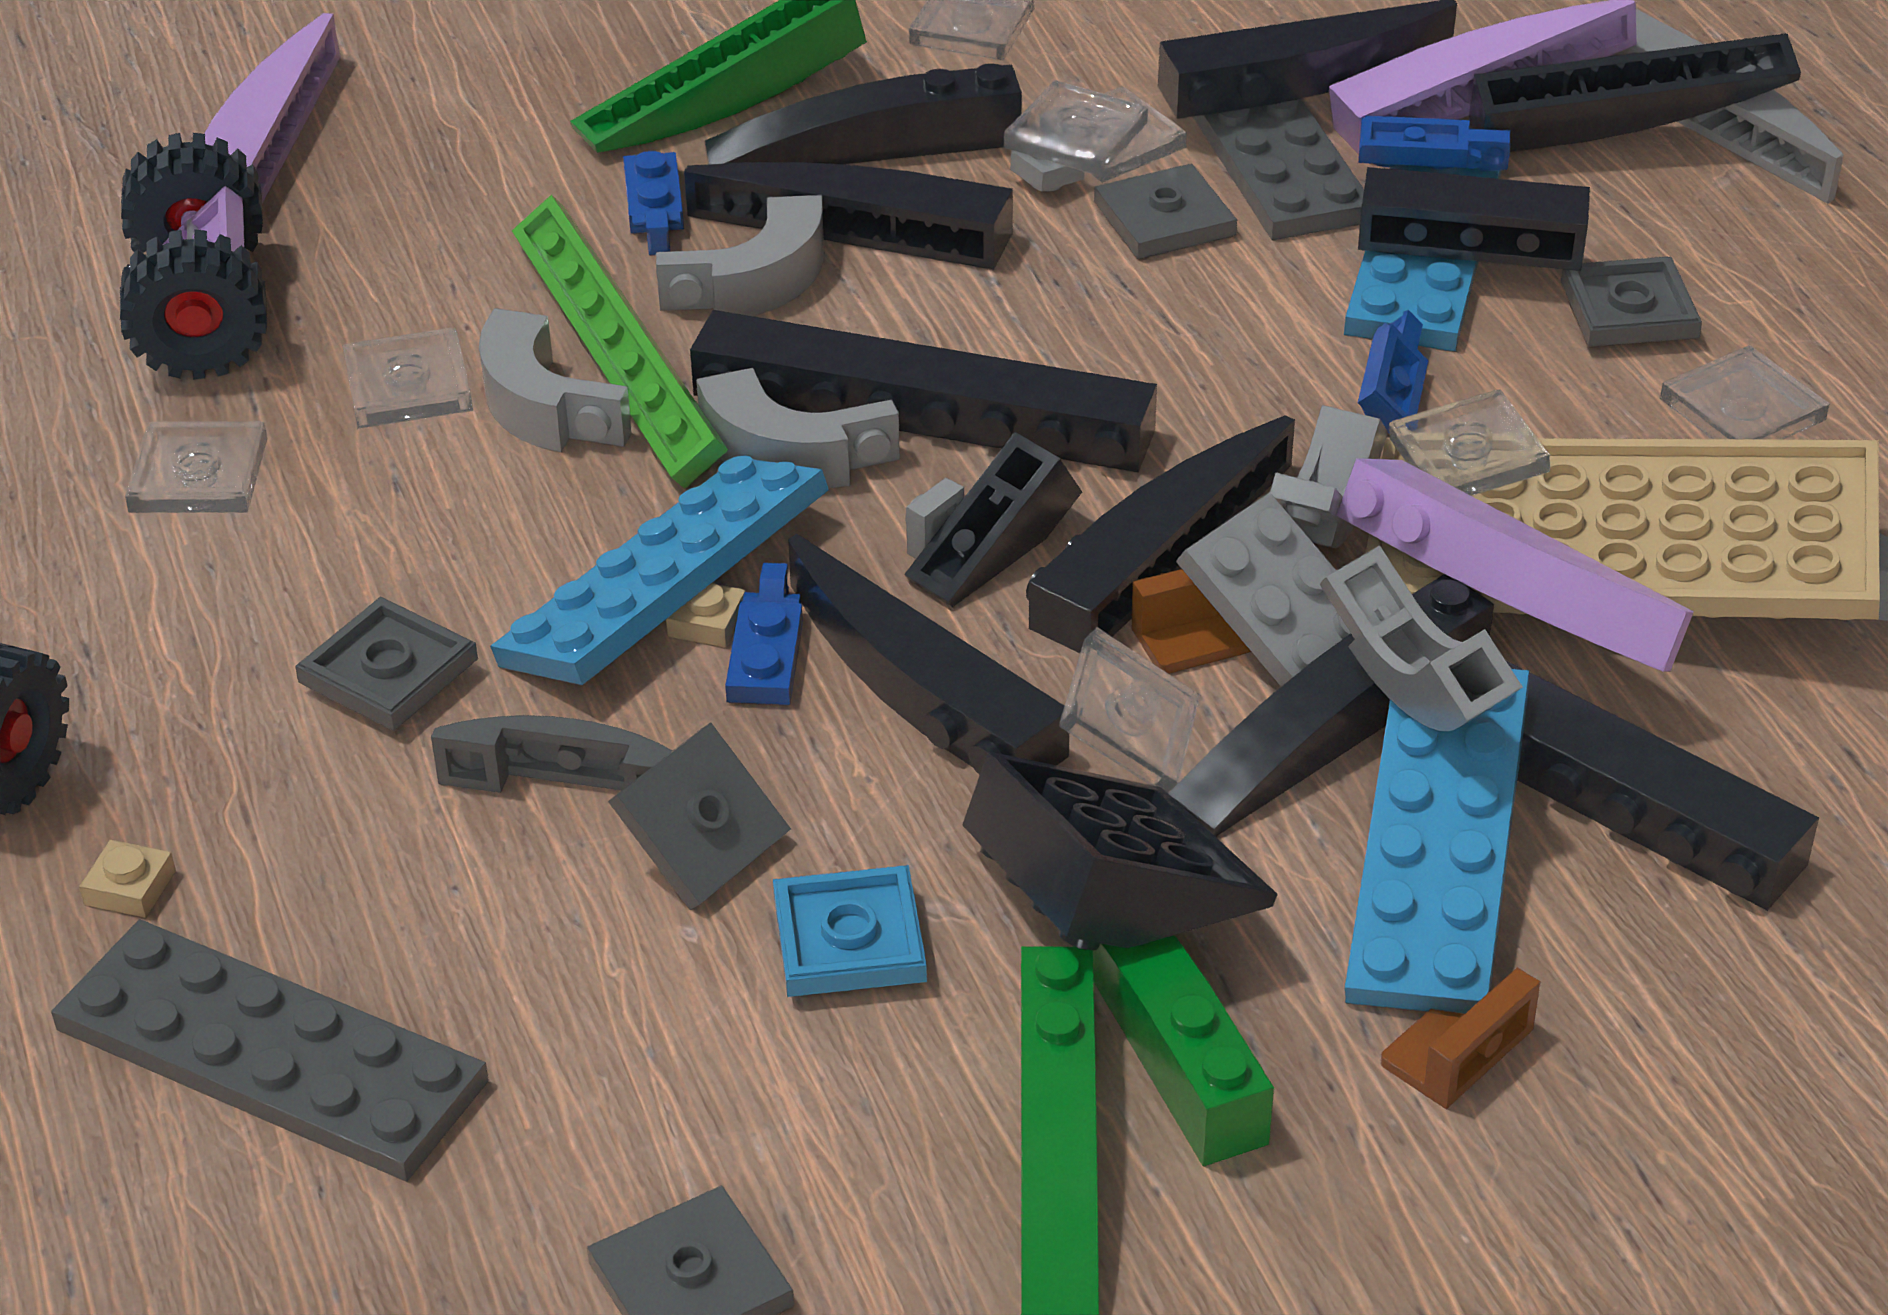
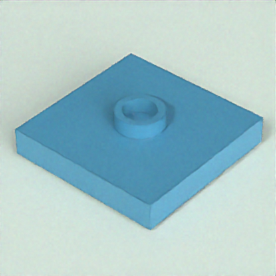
M909 865L773 879L774 902L787 997L927 982V965Z

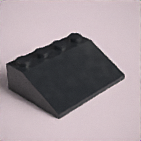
M987 752L962 826L982 846L980 851L988 858L995 860L1007 873V881L1021 888L1033 901L1032 908L1040 914L1047 916L1060 930L1058 935L1065 942L1085 950H1098L1100 944L1132 948L1274 906L1278 893L1162 787Z

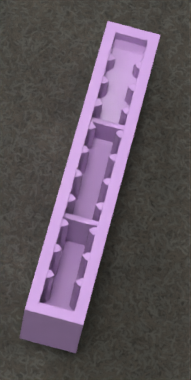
M1608 0L1516 18L1422 47L1329 86L1333 128L1359 155L1362 118H1365V116L1456 120L1464 118L1470 112L1474 74L1603 58L1637 45L1636 2L1634 0Z
M323 13L290 37L262 61L233 91L204 133L205 144L213 146L218 137L228 142V154L231 155L238 148L246 155L247 167L253 164L258 173V184L261 183L262 203L340 59L333 14Z
M1356 458L1337 512L1338 517L1420 562L1524 613L1660 671H1671L1694 611L1403 460Z

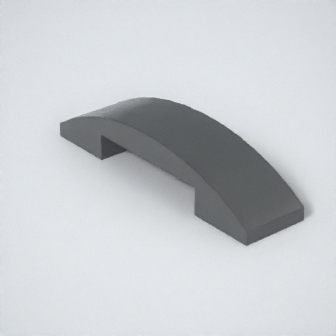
M517 715L478 718L436 727L431 735L438 784L498 793L502 792L509 775L622 791L672 752L671 749L658 742L621 728L592 721L555 716Z

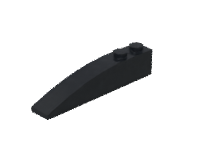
M1437 0L1161 41L1159 44L1158 88L1176 119L1279 104L1329 92V86L1422 47L1454 37L1457 2L1455 0Z
M1788 33L1474 74L1469 118L1473 129L1510 131V152L1583 143L1670 124L1733 105V103L1748 100L1800 80L1801 70Z
M989 63L978 68L952 71L933 69L923 74L906 75L859 84L799 101L753 118L705 140V151L708 164L803 162L843 165L1022 146V91L1012 64L999 65Z
M745 162L688 165L684 170L687 216L763 229L767 221V197L822 195L823 240L992 270L995 269L1013 234L1012 188L912 171L841 164Z
M1284 415L1235 435L1184 460L1138 488L1100 516L1081 535L1077 534L1072 537L1065 549L1046 567L1037 569L1029 580L1026 589V598L1029 601V629L1091 658L1132 619L1133 581L1181 570L1182 568L1176 561L1187 548L1249 507L1273 484L1275 473L1284 474L1292 466L1295 419Z
M795 534L788 539L791 588L795 594H801V604L817 629L844 663L885 704L925 735L936 747L946 749L973 767L979 775L988 751L1052 765H1058L1069 757L1070 709L799 534Z
M1444 574L1412 594L1428 618L1452 639L1464 642L1484 629L1490 636L1494 603L1464 583ZM1349 634L1313 660L1262 702L1168 793L1215 837L1386 726L1390 698L1376 685L1348 646L1355 640L1352 634Z

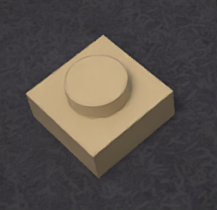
M711 583L666 619L667 637L726 648L735 632L740 601L743 602L746 590Z
M110 839L79 885L84 905L146 918L176 872L172 852Z

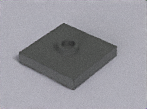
M1192 163L1094 186L1095 204L1137 259L1225 239L1237 234V218Z
M1672 257L1582 263L1581 271L1562 269L1561 283L1588 347L1700 338L1701 318Z
M380 596L299 662L295 669L298 683L395 731L477 661L478 654L476 642Z
M711 722L608 801L689 910L704 902L791 830Z
M722 1185L587 1246L589 1264L621 1315H777L794 1306L792 1287Z

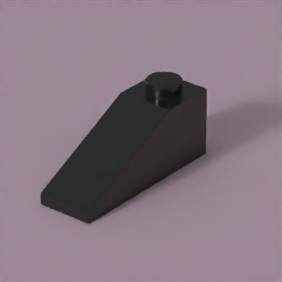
M1015 432L904 575L914 584L949 606L954 607L1046 540L1082 494V490L1059 457Z

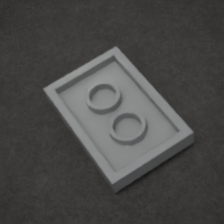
M1270 492L1187 548L1176 561L1281 687L1313 660L1351 634L1319 585L1326 576L1335 572L1336 569Z

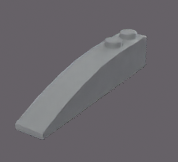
M1636 9L1637 45L1611 56L1694 46L1703 43ZM1775 90L1702 115L1677 121L1827 204L1835 199L1844 154L1810 119Z

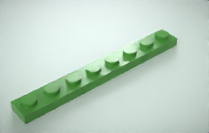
M550 195L519 223L512 232L610 384L628 387L630 415L671 478L685 489L725 454L728 448L566 208L554 196Z

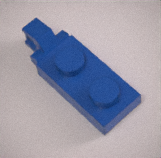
M1365 116V118H1362L1358 163L1375 164L1380 167H1394L1396 165L1428 166L1436 170H1445L1451 167H1468L1469 169L1478 168L1481 172L1508 169L1510 131L1470 128V120Z
M645 151L638 155L623 156L630 234L647 232L649 255H656V252H670L669 230L684 229L676 152Z
M1409 310L1404 311L1401 317L1389 325L1384 323L1382 327L1379 326L1373 335L1358 399V404L1362 407L1364 414L1379 418L1393 438H1401L1415 427L1429 361L1418 350L1423 324Z
M763 563L759 593L745 592L743 602L740 601L725 684L726 702L791 704L803 626V612L800 600L801 594H789V586L787 584L788 563Z

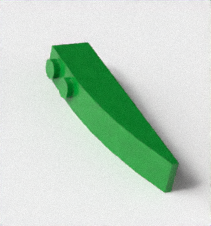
M778 0L570 121L571 126L597 153L650 143L692 131L740 113L803 82L807 77L834 61L844 58L848 53L867 43L856 0Z
M1173 935L1132 948L1100 944L1098 950H1093L1094 984L1201 1165L1204 1167L1269 1145L1274 1086L1214 990L1177 937Z
M1021 946V1315H1099L1093 950H1085L1078 947Z

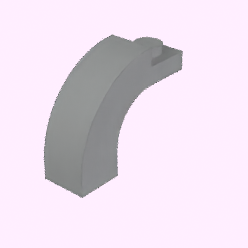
M822 195L767 197V221L764 228L754 238L740 245L718 250L656 252L660 311L714 308V310L755 316L776 309L802 294L817 278L824 260Z
M494 308L482 329L479 339V352L486 402L495 420L515 437L547 450L562 452L569 438L625 447L632 433L628 387L568 378L549 371L553 363L548 316Z
M753 368L696 379L698 405L728 448V451L720 457L723 462L737 456H750L754 460L775 463L792 462L796 466L822 469L828 488L850 486L849 470L900 460L899 413L892 400L832 412L808 413L788 409L771 400L763 391Z
M1322 405L1311 445L1298 477L1275 473L1270 493L1313 543L1338 548L1350 535L1354 525L1338 517L1337 512L1356 458L1380 459L1388 431L1379 418Z
M1380 545L1326 576L1319 584L1355 640L1348 647L1376 685L1400 709L1419 723L1438 731H1453L1512 696L1522 688L1521 683L1485 629L1468 640L1460 642L1446 635L1428 618Z

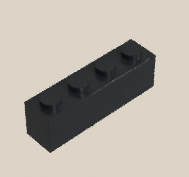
M1367 167L1361 208L1358 250L1581 271L1588 230L1590 187Z

